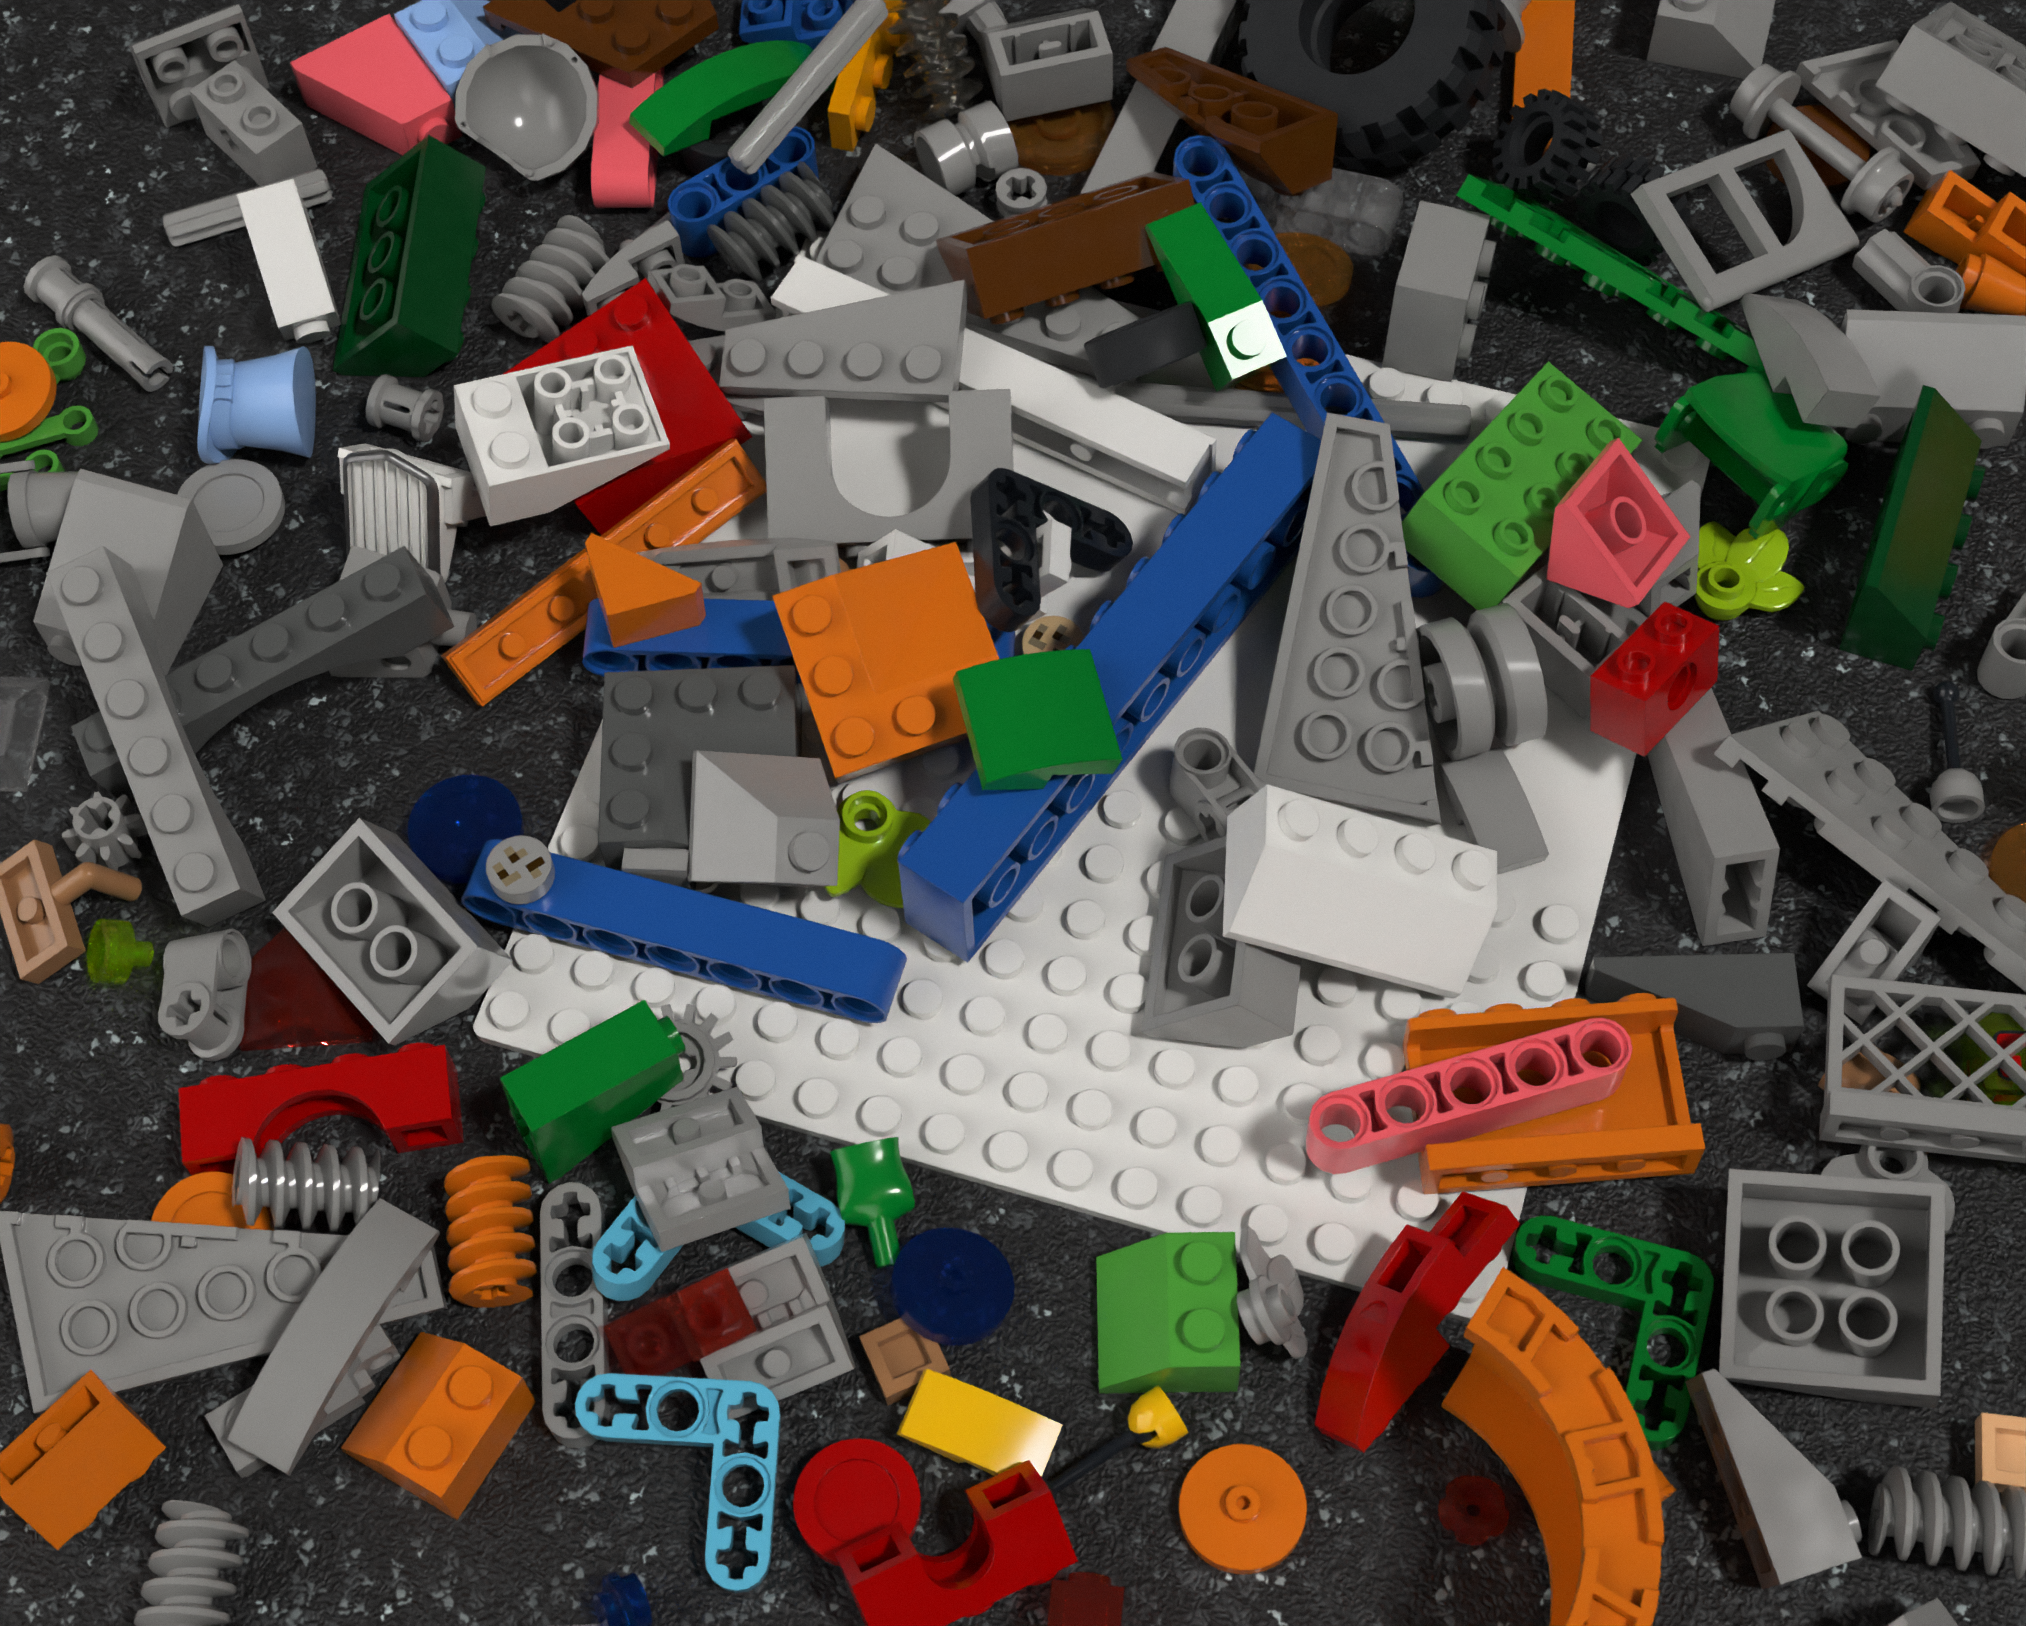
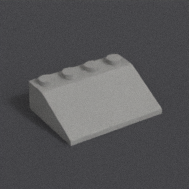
M1949 2L1912 25L1875 86L1887 93L1885 97L1886 102L1900 112L1911 116L1919 112L1937 123L1934 130L1944 139L1960 146H1964L1968 142L1985 152L1984 161L1995 170L2008 176H2014L2017 172L2026 177V46L1956 4Z

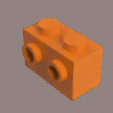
M90 1369L0 1453V1497L54 1548L59 1550L75 1534L85 1530L94 1521L98 1512L125 1486L140 1478L148 1470L152 1461L167 1447L143 1419Z

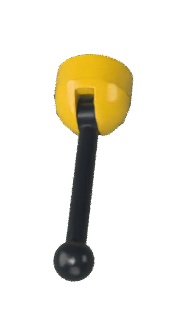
M1159 1385L1140 1396L1131 1406L1128 1415L1129 1425L1126 1432L1052 1480L1043 1479L1050 1489L1054 1501H1056L1058 1492L1133 1443L1137 1442L1145 1447L1160 1449L1173 1444L1188 1434L1184 1422Z

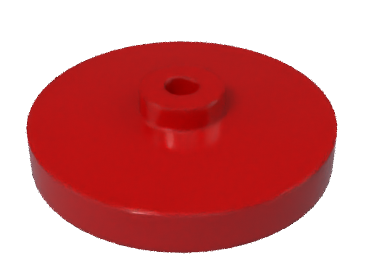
M855 1438L833 1443L812 1457L797 1480L793 1497V1510L799 1532L808 1547L823 1560L840 1567L835 1552L899 1521L911 1540L920 1520L921 1494L912 1467L900 1453L884 1443L870 1439Z

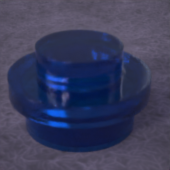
M616 1572L603 1575L601 1579L602 1592L593 1595L594 1607L600 1626H652L650 1605L638 1576L634 1572L621 1577Z

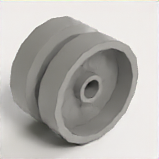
M1504 603L1477 610L1470 615L1467 629L1453 617L1427 623L1416 629L1426 712L1435 736L1449 758L1456 761L1489 751L1494 735L1507 746L1545 736L1548 724V706L1543 673L1527 626L1514 607Z

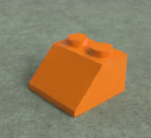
M420 1332L341 1449L344 1453L455 1520H458L536 1401L523 1377L465 1343Z

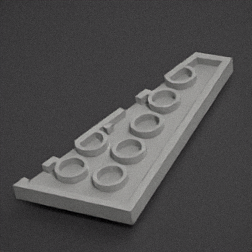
M1818 710L1728 735L1714 752V755L1731 768L1741 759L1765 777L1768 782L1762 791L1780 805L1787 801L1796 807L1807 809L1816 816L1814 827L1817 833L1878 880L1883 882L1887 878L1904 891L1910 888L1937 908L1936 913L1943 917L1939 926L1952 935L1956 930L1963 935L1975 937L1986 946L1983 952L1987 962L2026 992V903L2016 896L2006 894L1988 877L1989 871L1984 862L1971 851L1959 848L1941 831L1942 825L1937 816L1925 806L1913 803L1894 785L1896 780L1891 771L1877 760L1867 758L1849 741L1850 734L1848 730L1837 719L1827 714H1822Z
M0 1211V1245L33 1413H44L90 1369L116 1394L270 1355L308 1292L349 1235ZM434 1245L404 1293L399 1290L397 1291L377 1324L383 1326L448 1309Z

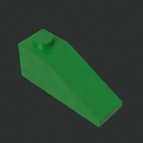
M1201 202L1145 226V230L1178 305L1190 302L1193 306L1207 343V347L1199 353L1216 392L1270 370L1287 357L1261 297Z

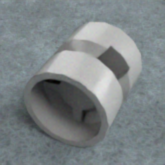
M985 101L959 112L958 123L953 124L948 119H943L915 131V149L924 175L955 196L973 189L976 177L985 182H990L1001 177L1007 171L1018 167L1017 149L1010 128L998 107L991 101Z

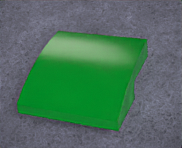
M1090 649L1046 651L998 659L959 670L953 677L982 790L1044 789L1052 775L1113 774L1123 760Z

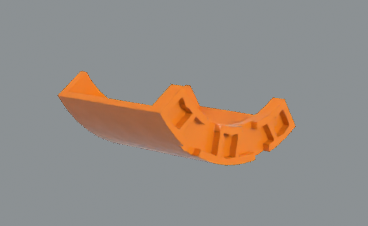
M1502 1267L1466 1327L1463 1337L1474 1343L1469 1359L1443 1400L1441 1407L1466 1423L1487 1442L1508 1467L1533 1510L1543 1538L1549 1565L1551 1587L1549 1626H1652L1660 1592L1658 1587L1661 1575V1546L1664 1543V1524L1658 1480L1651 1452L1636 1412L1616 1375L1610 1367L1604 1368L1592 1349L1578 1335L1580 1329L1536 1288Z

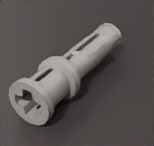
M56 255L45 257L30 269L24 282L25 293L34 302L45 303L55 312L56 321L63 328L74 332H82L114 362L127 371L146 391L158 390L169 380L170 377L164 374L158 367H161L166 373H172L173 364L156 352L145 340L109 311L105 306L102 293L93 284L79 281L72 274L71 266L62 257Z

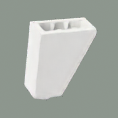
M294 178L236 194L275 320L285 341L295 338L297 343H309L330 335L329 328L339 326L341 322L311 220Z

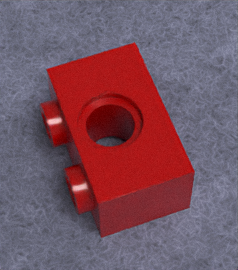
M1664 601L1590 676V731L1645 757L1717 682L1720 626Z

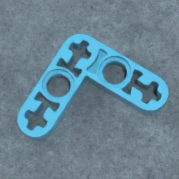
M779 1172L788 1187L790 1206L794 1207L793 1218L786 1215L787 1209L735 1228L770 1248L801 1235L803 1228L812 1231L818 1224L825 1226V1237L816 1234L810 1242L820 1267L832 1263L840 1255L844 1244L845 1221L841 1218L840 1209L831 1201ZM636 1196L633 1197L599 1239L592 1252V1271L595 1286L605 1297L615 1301H630L642 1296L649 1290L683 1247L681 1245L661 1252L648 1223L644 1219ZM636 1237L642 1243L635 1254L636 1271L624 1268L618 1274L612 1273L611 1260L620 1264L625 1262L635 1250Z
M608 1373L596 1375L586 1381L578 1391L575 1401L576 1417L583 1429L595 1439L607 1442L713 1447L705 1548L706 1569L712 1580L726 1591L734 1593L748 1592L760 1585L767 1576L771 1563L781 1426L780 1407L773 1392L763 1384L740 1380ZM605 1389H615L616 1397L620 1402L640 1404L638 1390L652 1389L646 1404L649 1429L635 1430L639 1417L637 1414L626 1413L615 1414L612 1426H601V1419L598 1414L589 1411L590 1402L601 1401ZM674 1392L689 1393L698 1402L699 1413L697 1420L691 1427L683 1431L669 1430L659 1420L658 1410L660 1403L666 1396ZM744 1397H756L758 1408L763 1411H769L768 1421L756 1422L753 1446L754 1448L768 1445L767 1458L763 1459L749 1453H738L724 1457L725 1445L727 1443L737 1447L741 1445V1427L739 1421L729 1419L730 1409L742 1408ZM747 1466L754 1468L761 1474L764 1481L762 1496L751 1506L738 1507L732 1505L726 1500L723 1493V1484L726 1476L737 1467ZM722 1514L741 1521L763 1517L761 1531L750 1527L746 1529V1548L748 1552L758 1554L759 1559L757 1566L745 1567L743 1579H731L728 1566L718 1564L719 1552L731 1551L734 1537L733 1526L719 1529V1518Z

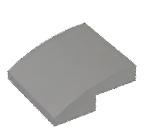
M738 1086L611 1127L612 1137L626 1175L661 1252L790 1209L788 1187L764 1148L762 1127Z
M807 1232L684 1283L677 1289L704 1352L699 1359L708 1379L760 1383L771 1390L777 1401L855 1368L840 1317ZM744 1397L742 1408L730 1409L729 1419H736L759 1409L756 1397Z

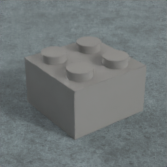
M1425 201L1419 202L1395 286L1382 367L1452 382L1457 359L1469 361L1477 326L1467 324L1468 318L1477 320L1481 317L1488 283L1477 281L1478 275L1489 277L1497 243L1486 240L1490 215Z

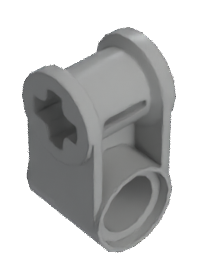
M1209 728L1187 730L1178 737L1174 746L1169 777V792L1173 800L1180 805L1197 826L1205 842L1226 836L1227 816L1267 784L1255 776L1222 734Z
M233 928L170 941L165 947L163 955L164 979L161 1004L158 1010V1023L165 1033L175 1039L188 1040L189 1047L193 1053L205 1061H218L226 1058L236 1050L242 1041L245 1031L244 1013L247 983L252 970L248 944L243 935Z

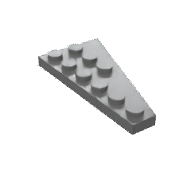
M875 143L815 262L890 295L950 283L954 281L941 257L936 239L993 221ZM1088 286L1078 289L1080 298L1075 301L1053 307H1046L1044 301L1023 307L1025 312L1023 317L1002 324L992 325L989 318L977 317L970 314L967 310L965 328L1028 356L1095 376L1084 343L1141 318L1094 287ZM1142 376L1126 382L1139 383Z
M1327 412L1254 774L1268 785L1323 801L1440 824L1441 818L1435 785L1433 756L1426 715L1425 693L1413 601L1410 591L1390 424Z

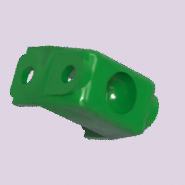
M1766 371L1716 376L1688 388L1685 395L1680 397L1671 407L1654 437V440L1657 442L1654 447L1661 453L1689 441L1760 505L1749 523L1751 529L1748 533L1754 539H1758L1783 527L1802 509L1823 499L1835 488L1848 469V463L1843 460L1848 449L1844 438L1831 426L1803 423L1793 395L1773 392Z

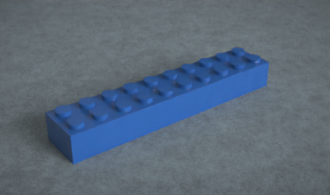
M1273 412L1257 431L1249 429L1242 436L1235 448L1233 460L1222 473L1214 471L1207 478L1200 490L1198 502L1187 515L1180 513L1172 520L1164 534L1161 547L1151 559L1145 556L1136 563L1127 579L1126 589L1116 601L1108 600L1101 605L1092 619L1090 632L1077 647L1070 645L1065 649L1091 650L1123 759L1113 774L1052 775L1044 789L982 790L976 768L963 785L959 782L953 784L942 797L937 809V816L924 831H914L904 842L898 854L897 862L899 865L905 923L967 963L971 960L1299 553L1321 439Z

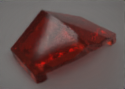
M286 928L282 929L251 958L252 970L247 983L244 1013L245 1031L239 1044L242 1051L372 1042L373 1025Z

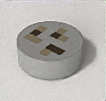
M523 835L509 837L498 843L487 858L486 873L492 889L499 898L508 903H532L543 897L550 890L554 882L555 867L550 852L536 838Z

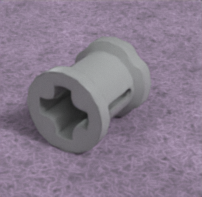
M386 374L381 375L375 381L366 403V419L370 425L381 428L388 424L412 432L414 439L421 442L431 440L439 428L444 411L443 395L439 391L427 389L424 392L401 386L395 377ZM400 405L409 408L410 411L402 409Z

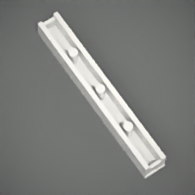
M798 254L794 259L793 267L771 296V304L782 309V317L888 296L890 294ZM965 328L958 391L1010 389L1013 439L1184 515L1187 513L1203 484L1215 471L1217 438ZM932 402L949 410V403Z

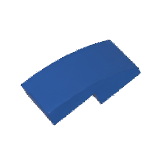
M742 0L739 35L742 41L748 43L788 40L807 44L814 50L856 0Z

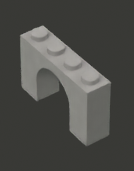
M1010 389L948 391L950 465L947 477L938 493L927 504L911 513L892 517L877 516L864 512L853 506L839 492L832 470L830 404L826 396L764 398L768 538L837 542V549H845L846 559H858V552L897 529L934 547L956 542L957 545L967 544V552H973L971 491L994 469L1006 468L1014 471ZM996 539L999 547H1004V543Z

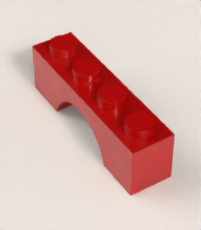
M423 1042L411 1043L399 1048L396 1053L372 1057L359 1053L344 1054L336 1057L329 1064L305 1068L295 1064H283L268 1069L262 1075L244 1078L216 1075L203 1079L199 1085L178 1088L182 1163L191 1176L203 1172H224L233 1175L241 1137L252 1139L256 1156L259 1158L264 1145L269 1139L277 1140L281 1144L292 1132L312 1120L332 1115L355 1116L371 1122L387 1135L398 1154L464 1143L458 1072L445 1045L435 1046Z

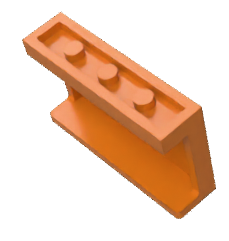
M1636 993L1622 997L1617 1002L1590 1004L1586 999L1570 998L1558 1001L1551 1007L1523 1009L1521 1005L1505 1003L1492 1006L1481 1013L1457 1014L1451 1009H1433L1421 1013L1416 1018L1408 1019L1402 1044L1406 1071L1593 1018H1605L1621 1025L1630 1036L1633 1048L1619 1088L1613 1095L1603 1100L1456 1142L1426 1144L1425 1150L1418 1152L1423 1195L1694 1174L1705 1151L1701 1123L1691 1124L1674 1034V1022L1678 1015L1676 999H1657L1653 994ZM1591 1051L1581 1054L1585 1061L1592 1066L1608 1067L1612 1065L1609 1059L1601 1053ZM1528 1069L1517 1072L1520 1079L1529 1085L1541 1086L1548 1083L1546 1078L1538 1071ZM1458 1088L1452 1091L1455 1098L1462 1103L1471 1105L1484 1101L1478 1092L1470 1088ZM1412 1110L1413 1122H1415L1420 1118L1417 1115V1113Z

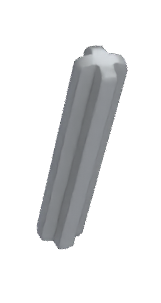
M315 169L167 213L163 216V225L170 243L175 247H179L246 227L236 194L294 178L306 208L329 202L332 199V192L326 174L322 169Z

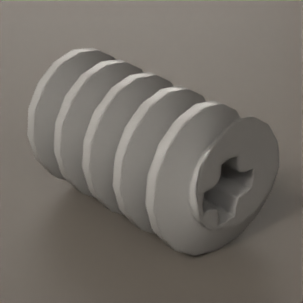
M565 215L560 217L556 228L546 234L543 244L534 248L529 261L519 266L516 277L509 279L505 283L502 293L494 296L491 302L493 313L503 324L521 336L537 337L548 343L560 335L557 325L562 327L569 326L573 320L570 308L574 310L583 309L585 306L582 297L583 291L597 272L610 260L605 254L604 243L599 234L588 223L577 216Z
M241 1137L234 1166L232 1207L234 1208L235 1204L242 1205L247 1225L253 1226L263 1207H270L275 1227L283 1226L290 1209H298L302 1229H310L318 1211H325L330 1231L338 1230L345 1213L353 1214L355 1225L357 1226L377 1202L381 1167L379 1148L374 1152L368 1166L363 1149L358 1146H351L340 1164L336 1148L332 1144H323L314 1162H312L308 1144L305 1142H296L285 1160L280 1142L269 1139L264 1145L259 1158H257L252 1139Z
M1893 1465L1886 1472L1881 1484L1877 1485L1874 1493L1868 1525L1869 1553L1877 1556L1886 1537H1894L1899 1560L1907 1561L1915 1542H1923L1928 1565L1936 1566L1946 1546L1953 1548L1956 1568L1966 1571L1974 1552H1980L1983 1556L1985 1573L1990 1576H1995L2003 1558L2009 1557L2012 1559L2015 1579L2020 1580L2026 1571V1493L2023 1488L2010 1485L2004 1489L1999 1497L1995 1484L1984 1480L1976 1483L1970 1492L1966 1480L1955 1475L1947 1478L1943 1486L1940 1487L1936 1474L1926 1470L1918 1473L1911 1484L1907 1469L1902 1466Z
M179 1500L164 1502L161 1510L173 1521H167L158 1525L155 1539L167 1549L152 1553L147 1565L160 1578L144 1582L141 1590L142 1597L154 1606L138 1610L135 1615L134 1624L136 1626H213L229 1623L231 1615L213 1606L212 1601L215 1597L236 1594L237 1586L220 1578L219 1571L220 1569L242 1566L244 1558L226 1549L225 1545L226 1541L247 1539L250 1530L232 1521V1516L229 1513L213 1506Z

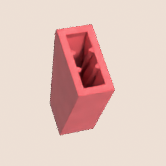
M390 14L382 16L290 62L302 99L308 107L402 156L428 135L446 145L462 137V132L457 127L455 121V108L452 98Z

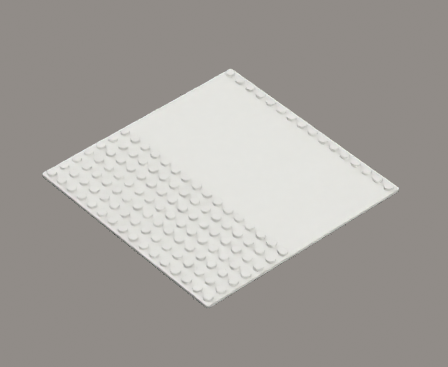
M816 231L818 240L814 243L806 238L799 255L815 261L829 234L828 232ZM1113 300L1139 318L1160 312L1159 310ZM777 307L775 319L781 318L783 315L782 309ZM1199 352L1142 375L1139 383L1214 388ZM1346 355L1371 399L1456 404L1470 407L1471 429L1468 439L1464 441L1393 436L1425 492L1516 396V394L1457 380L1449 382L1398 371L1393 368H1384L1380 362ZM1302 358L1297 360L1298 363L1304 366L1312 367L1319 365L1313 359ZM1040 360L1099 386L1095 376ZM1271 369L1225 388L1285 393ZM1117 385L1103 389L1115 393ZM827 398L830 404L833 476L839 492L848 502L864 512L877 516L892 517L908 514L921 508L938 493L947 477L950 465L948 409L932 402ZM748 413L746 419H741L752 438L743 443L741 447L766 482L764 416ZM1618 419L1643 440L1631 455L1661 496L1666 493L1672 494L1691 479L1701 486L1702 494L1710 460L1688 441L1661 453L1654 447L1657 443L1654 437L1659 428ZM1178 421L1217 438L1215 471L1220 473L1233 460L1235 448L1242 436L1249 429L1255 431L1259 429V427ZM1013 439V464L1015 472L1111 512L1126 525L1133 541L1131 552L1110 571L1104 573L1096 572L1071 562L1069 582L1048 594L1047 614L1042 617H1065L1073 621L1080 628L1085 638L1090 632L1092 619L1101 605L1108 600L1116 601L1126 589L1127 579L1136 563L1145 556L1151 559L1161 547L1169 524L1180 513ZM767 492L699 543L768 538ZM1199 493L1185 515H1187L1198 502ZM1400 507V513L1405 514L1406 512ZM1044 511V514L1046 515L1048 520L1054 519L1050 514ZM967 544L957 545L960 552H967ZM1550 547L1507 596L1548 564ZM838 549L839 559L843 560L851 570L856 569L858 559H846L845 549ZM1297 554L968 963L905 923L904 908L888 907L878 903L865 893L861 884L845 894L832 897L824 887L696 882L695 891L873 937L899 948L905 953L907 962L886 1021L882 1023L858 1021L514 928L504 950L513 962L488 988L474 1021L473 1029L477 1038L484 1043L539 1057L644 999L657 1020L663 1017L661 1006L670 1004L675 1020H683L686 1005H696V1024L701 1026L710 1013L718 1018L710 1034L713 1039L727 1032L731 1034L733 1040L719 1050V1056L737 1057V1066L719 1069L717 1076L731 1082V1088L738 1086L758 1121L846 1146L899 1137V1150L902 1162L1159 1235L1178 1232H1235L1236 1257L1241 1258V1230L1250 1227L1256 1232L1270 1258L1279 1254L1286 1256L1294 1266L1297 1274L1361 1292L1382 1256L1406 1224L1429 1232L1462 1192L1423 1195L1418 1153L1348 1173L1332 1174L1322 1171L1312 1163L1306 1151L1305 1142L1312 1106L1320 1097L1330 1092L1406 1071L1402 1044L1407 1020L1416 1018L1425 1011L1451 1009L1457 1014L1481 1013L1492 1006L1505 1003L1518 1004L1523 1009L1551 1007L1558 1001L1575 998L1636 753L1590 731V715L1584 720L1546 685L1548 724L1545 736L1507 746L1494 735L1490 749L1501 747L1509 760L1535 815L1549 855L1545 861L1497 874V913L1464 989L1458 997L1453 999L1302 958L1294 1032L1291 1036L1241 1048L1151 1037L1143 1033L1142 1025L1165 857L1168 854L1205 843L1197 826L1180 805L1173 800L1169 792V777L1174 746L1178 737L1187 730L1194 728L1215 730L1227 738L1230 746L1254 773L1298 558ZM1413 555L1409 556L1414 563L1425 566ZM1445 582L1441 589L1432 596L1423 598L1411 597L1416 629L1421 625L1450 617L1456 619L1467 629L1470 615L1477 611ZM1036 620L1023 624L1015 631V656L1023 655L1022 638L1024 632ZM799 684L802 701V757L821 759L836 810L848 796L859 791L871 790L884 795L893 803L896 810L920 813L932 822L937 816L939 803L946 791L956 782L963 785L976 769L969 739L838 783L831 768L803 684ZM1428 715L1427 722L1440 810V824L1330 802L1471 843L1465 824L1458 825L1438 768L1440 763L1452 759L1445 754L1439 744ZM602 719L548 846V850L551 853L606 867L598 844ZM868 818L860 819L855 823L858 829L864 831H872L878 827L875 821ZM685 1051L678 1055L682 1075H684L686 1070L696 1068V1058L687 1056ZM712 1085L708 1093L712 1095L724 1090ZM1394 1106L1387 1110L1390 1117L1402 1123H1413L1411 1108ZM1339 1124L1328 1125L1322 1129L1326 1137L1337 1142H1345L1355 1137L1349 1128ZM1527 1187L1464 1192L1506 1205L1519 1221ZM1517 1229L1502 1246L1498 1256L1487 1264L1462 1295L1455 1309L1446 1315L1447 1317L1470 1322L1502 1267L1507 1269Z

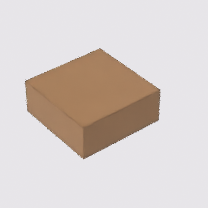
M923 1309L859 1336L862 1349L887 1405L913 1395L924 1369H930L951 1377L950 1368Z

